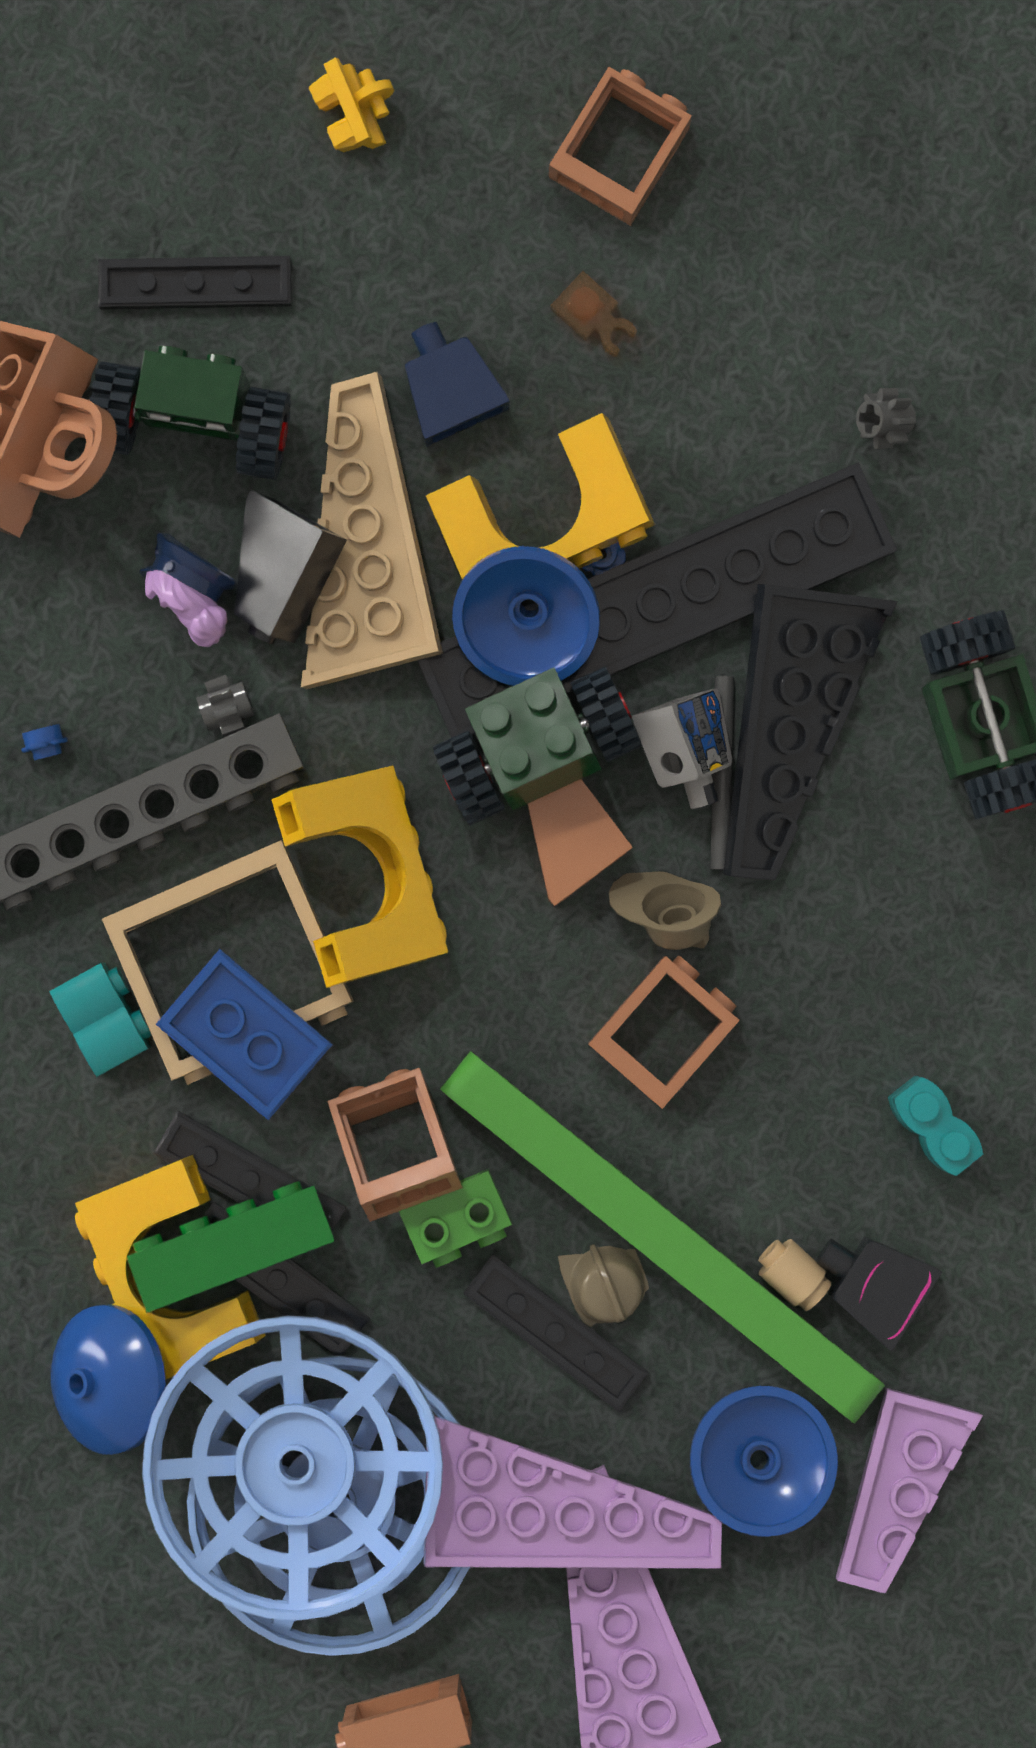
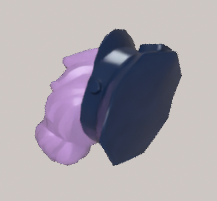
M157 534L156 559L152 566L140 569L139 571L146 578L145 595L149 599L158 595L160 606L163 608L169 607L176 614L180 622L187 628L192 641L198 646L208 648L213 644H217L220 637L224 636L227 623L226 610L218 606L217 602L224 590L237 587L236 580L180 543L171 534Z

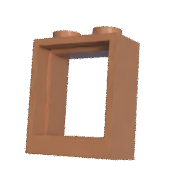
M608 67L549 164V178L631 226L690 129L692 115L686 112L687 107L675 97L668 94H663L660 97L646 89V83L636 74L622 69L619 73ZM611 97L671 131L634 193L575 158Z
M679 955L673 962L667 956H664L588 1043L590 1047L662 1109L740 1021L732 1014L737 1006L716 987L708 993L696 983L695 980L700 973ZM667 974L720 1022L664 1085L611 1037Z
M420 1068L411 1071L402 1069L392 1072L385 1077L384 1081L367 1087L355 1086L341 1092L337 1098L327 1101L360 1204L370 1222L463 1188L432 1096ZM419 1101L438 1157L370 1181L352 1125Z
M456 1674L347 1705L343 1721L338 1722L339 1733L335 1734L337 1748H458L471 1744L472 1719L460 1675Z

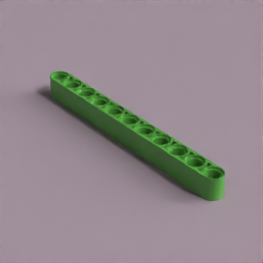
M470 1051L442 1085L440 1090L854 1424L885 1387V1384L877 1377L865 1370L846 1352L824 1337L810 1323L788 1308L774 1294L752 1279L738 1265L711 1246L697 1232L675 1217L661 1203L634 1184L625 1174L598 1155L589 1145L562 1126L553 1116L533 1100L526 1097L518 1088L497 1071L490 1068L473 1052Z

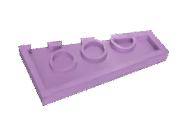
M885 1388L836 1574L838 1581L886 1593L916 1538L915 1534L926 1514H929L938 1498V1492L950 1470L953 1471L963 1453L961 1450L972 1430L975 1431L983 1416L982 1414Z

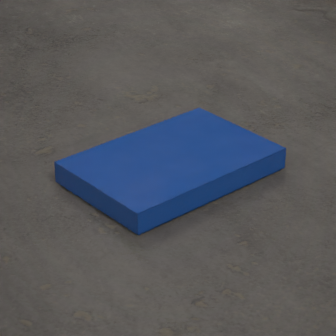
M221 949L217 951L156 1023L160 1029L267 1120H270L333 1045Z

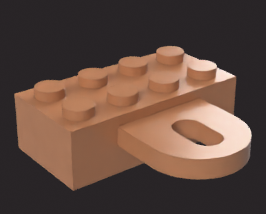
M0 321V532L20 538L25 525L32 517L33 507L40 492L63 499H71L84 494L99 481L106 471L115 450L116 425L113 417L107 410L82 398L83 393L91 383L92 373L98 362L97 358L56 334ZM76 438L86 439V446L82 455L75 461L65 460V451L70 442Z

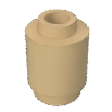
M792 1239L785 1241L783 1244L779 1240H775L759 1257L758 1261L763 1265L759 1271V1276L793 1307L799 1305L804 1311L810 1310L825 1296L831 1287V1281L825 1277L826 1270L818 1265Z

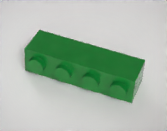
M300 1181L272 1191L275 1198L272 1202L257 1207L253 1198L226 1208L229 1218L211 1225L207 1216L179 1226L182 1235L163 1242L161 1234H157L133 1243L135 1253L126 1256L146 1313L334 1242L315 1187L311 1186L303 1189Z

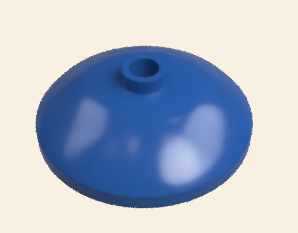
M521 546L496 551L481 559L468 571L457 590L452 619L457 641L469 661L490 678L514 686L553 667L561 680L577 671L590 656L595 646L600 627V610L593 587L586 576L573 563L549 550ZM528 599L533 600L539 608L533 611L527 610L523 607L522 602Z
M98 1305L86 1308L77 1313L66 1324L54 1350L51 1365V1388L57 1411L71 1435L91 1451L112 1455L127 1452L138 1447L146 1439L152 1414L166 1385L161 1352L149 1328L133 1312L116 1305Z
M753 1386L739 1389L726 1395L716 1402L704 1415L697 1426L691 1444V1476L702 1503L720 1522L748 1535L778 1536L802 1527L812 1520L826 1504L837 1476V1448L826 1420L806 1399L794 1392L779 1387ZM757 1450L763 1451L767 1456V1463L761 1469H755L750 1462L751 1455Z

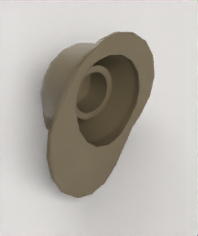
M663 871L624 874L612 884L609 891V901L614 911L623 918L644 926L652 941L657 946L667 950H680L691 946L704 948L709 941L711 920L717 916L721 908L720 894L713 887L692 882Z
M593 1244L590 1245V1250L584 1254L558 1256L561 1274L575 1310L582 1321L590 1327L596 1323H619L626 1320L642 1302L645 1292L649 1289L646 1275L635 1249L624 1250L612 1246L596 1247Z

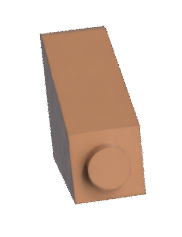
M582 779L527 804L547 897L553 907L557 906L633 848Z

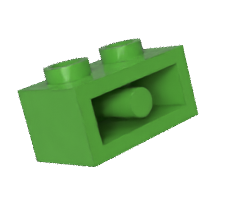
M489 1168L461 1180L463 1188L399 1211L421 1264L432 1260L435 1268L462 1257L459 1248L474 1241H477L480 1248H483L507 1237L504 1228L511 1226L512 1221Z

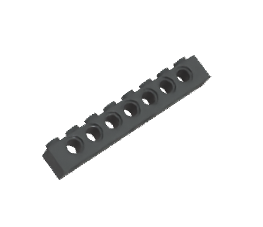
M280 713L0 836V905L3 904L6 911L18 908L33 900L30 894L31 891L47 884L50 891L63 888L77 881L74 872L90 865L93 866L95 872L106 869L122 861L119 853L137 845L139 852L146 851L164 843L166 838L163 833L178 826H182L184 832L194 830L211 821L208 813L226 806L228 812L231 813L254 803L255 799L252 794L270 786L272 792L276 793L299 783L297 774L306 769ZM249 753L258 754L263 759L262 772L253 779L242 778L238 772L240 759ZM203 773H213L217 776L219 782L217 792L207 799L198 798L194 792L196 778ZM161 792L170 793L174 800L172 812L165 818H154L149 807L151 799ZM115 812H124L129 819L128 831L120 838H111L105 829L106 820ZM78 831L84 838V849L77 857L67 858L62 852L61 842L66 834ZM34 851L39 857V869L33 876L24 878L17 870V861L23 853Z

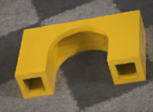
M601 413L558 433L580 485L581 507L576 522L565 536L553 544L539 548L561 555L571 563H574L577 568H581L603 557L601 550L617 542L620 548H625L647 537L645 530L654 526L655 523L610 420ZM468 475L426 495L462 580L468 571L486 556L502 549L520 547L508 540L500 530L482 487L474 477Z
M394 766L293 789L272 799L285 847L326 836L344 835L354 838L368 847L377 858L383 871L385 882L384 898L375 917L365 925L335 932L313 941L326 988L448 953L446 929L436 912L432 898V881L428 873L424 871L418 851V834L410 823L404 803L405 790L402 782L396 776Z
M193 1155L75 1203L78 1210L75 1214L76 1225L81 1236L91 1242L96 1255L93 1265L99 1281L104 1286L108 1285L115 1302L112 1305L120 1306L133 1312L149 1328L161 1352L165 1379L175 1376L182 1365L207 1343L231 1329L259 1320L248 1290L195 1311H178L166 1306L149 1313L145 1311L126 1256L135 1253L132 1244L143 1240L150 1229L158 1222L211 1200ZM264 1333L238 1342L216 1355L211 1361L256 1344L266 1335Z

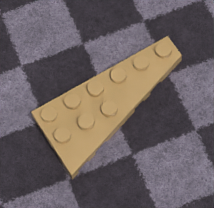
M378 372L331 385L326 443L328 444L326 471L325 474H322L321 493L323 494L321 519H318L317 523L347 539L311 611L310 626H307L305 644L308 645L306 670L302 671L301 687L306 690L443 654L383 379Z

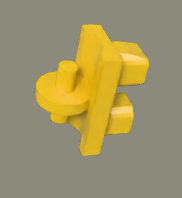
M336 57L324 63L327 73L311 84L309 90L320 110L327 112L338 105H341L345 118L327 127V132L334 148L347 152L361 146L374 149L386 144L376 119L384 118L389 114L384 100L388 99L395 91L391 81L387 79L376 81L371 69H365L357 75L354 65H341L340 60Z

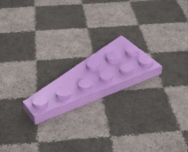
M434 1416L440 1432L443 1476L442 1491L435 1518L424 1540L423 1563L425 1567L721 1568L722 1522L710 1512ZM426 1472L425 1494L427 1490L428 1472Z
M605 1465L591 1470L609 1477ZM566 1568L581 1748H707L721 1742L720 1735L649 1569Z

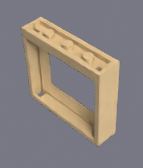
M282 840L102 918L171 1080L184 1077L188 1085L213 1073L193 1056L181 1060L173 1039L156 1025L162 1014L127 932L277 867L318 960L313 941L324 937L325 934L288 849ZM343 983L329 987L332 992L331 995L299 1008L294 1012L306 1022L318 1018L320 1025L323 1026L348 1015L344 1006L354 1002L347 984Z

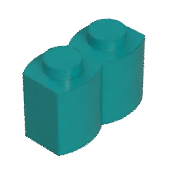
M100 963L49 991L96 1077L151 1048L147 1038L152 1036L142 1011L139 1009L132 1012L124 995L130 992V988L117 967L109 970L106 963Z
M914 1076L888 1097L889 1105L896 1119L907 1130L919 1136L923 1152L942 1171L957 1176L983 1155L981 1143L975 1132L964 1121L952 1116L948 1099L941 1089L930 1080Z

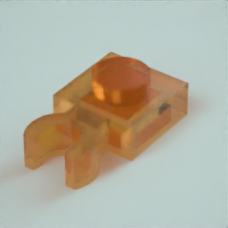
M584 271L550 305V309L585 341L594 331L601 336L603 349L613 357H617L620 353V349L610 339L614 331H624L632 339L637 335L635 326L629 320L614 318L611 315L618 307V302Z

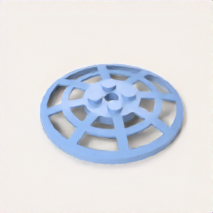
M282 1316L260 1319L231 1329L207 1343L182 1365L164 1389L152 1414L144 1443L142 1474L146 1504L155 1531L170 1557L191 1581L213 1598L239 1611L268 1619L298 1621L327 1617L354 1608L380 1593L405 1570L420 1550L435 1518L442 1491L443 1455L440 1432L430 1403L416 1379L394 1354L373 1338L347 1325L318 1317ZM280 1331L282 1357L280 1361H273L252 1368L235 1378L228 1385L205 1367L216 1355L238 1342L264 1333ZM300 1331L319 1332L341 1338L364 1349L378 1361L358 1381L352 1375L332 1365L313 1360H302ZM283 1375V1405L271 1408L260 1415L239 1396L244 1390L260 1381ZM303 1375L326 1379L344 1388L348 1393L330 1412L311 1404H305ZM392 1375L404 1386L417 1409L426 1436L427 1451H398L397 1439L391 1421L381 1403L374 1396L377 1390ZM189 1382H192L213 1400L197 1428L192 1447V1457L161 1459L162 1443L169 1417L181 1393ZM362 1406L368 1411L377 1426L383 1444V1451L354 1450L352 1440L344 1426ZM226 1411L246 1431L239 1442L236 1455L208 1456V1448L213 1430L222 1413ZM296 1450L305 1454L309 1461L308 1473L298 1478L289 1476L282 1467V1458L285 1453ZM355 1471H384L380 1495L373 1510L367 1517L346 1495L353 1483ZM399 1471L428 1472L427 1490L421 1513L409 1538L398 1550L378 1527L384 1521L393 1503L399 1480ZM236 1475L239 1489L247 1502L229 1521L225 1518L214 1499L209 1484V1477ZM193 1478L194 1491L200 1508L210 1526L217 1533L197 1556L185 1544L172 1521L164 1497L162 1480ZM332 1512L353 1532L333 1546L309 1552L308 1524L317 1522ZM260 1516L278 1524L288 1525L289 1553L265 1548L249 1540L244 1534ZM363 1544L384 1565L374 1576L350 1590L326 1598L309 1600V1569L318 1568L339 1561L356 1551ZM231 1548L259 1564L278 1569H289L288 1600H274L248 1593L222 1580L211 1570Z
M341 1355L304 1359L332 1365L340 1370L367 1373L376 1363V1361ZM283 1375L260 1381L244 1390L239 1396L249 1404L265 1390L279 1383L283 1389ZM392 1375L377 1390L374 1396L381 1403L389 1417L395 1436L403 1442L409 1451H426L413 1431L396 1416L387 1412L398 1387L404 1388L397 1378ZM416 1380L435 1415L460 1424L445 1403L424 1384ZM304 1389V1403L320 1407L327 1412H330L343 1399L330 1398L310 1402ZM362 1406L355 1414L363 1417L352 1443L355 1451H370L378 1434V1429L368 1411ZM226 1411L222 1413L213 1430L208 1448V1456L236 1455L238 1446L221 1440L227 1427L234 1420ZM301 1453L289 1467L283 1464L282 1467L289 1476L298 1478L308 1473L309 1461L306 1455ZM355 1471L348 1495L351 1501L367 1517L373 1510L380 1495L384 1471ZM399 1471L397 1488L422 1479L425 1498L426 1472ZM190 1478L187 1498L188 1526L195 1556H197L210 1540L206 1528L205 1515L200 1508L194 1491L193 1478ZM237 1479L234 1494L235 1514L247 1502L239 1489ZM395 1493L393 1503L378 1529L384 1535L388 1534L406 1542L415 1524L394 1515L396 1505ZM331 1513L317 1522L308 1524L309 1552L333 1546L353 1532L335 1514ZM263 1518L256 1521L244 1536L261 1545L260 1541L284 1531L288 1536V1525L278 1524ZM423 1542L420 1550L405 1570L380 1593L364 1601L373 1631L359 1635L325 1636L309 1634L293 1629L292 1626L295 1620L268 1619L242 1612L225 1603L223 1604L249 1629L276 1644L300 1652L329 1656L360 1654L389 1646L414 1633L435 1617L456 1593L470 1567H451L445 1580L423 1604L407 1616L392 1623L383 1594L392 1590L406 1579L421 1562L424 1556ZM365 1544L346 1557L336 1561H350L357 1584L375 1575L368 1555L370 1550ZM231 1548V1549L225 1554V1556L230 1555V1554H232V1553H234V1552H237V1551L234 1550L233 1548ZM253 1561L266 1578L286 1592L282 1600H288L289 1574L282 1569ZM217 1563L211 1571L222 1580L230 1583L219 1563ZM318 1568L309 1569V1600L326 1598L351 1589H329L313 1586L311 1582Z

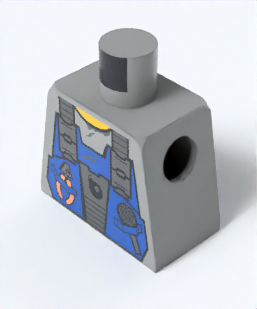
M718 688L679 697L632 715L633 723L659 786L664 788L683 783L691 809L719 801L711 774L731 766L732 755Z

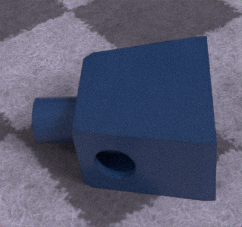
M437 322L426 324L411 333L421 356L406 363L405 370L426 447L510 410V402L506 393L467 337L447 344Z

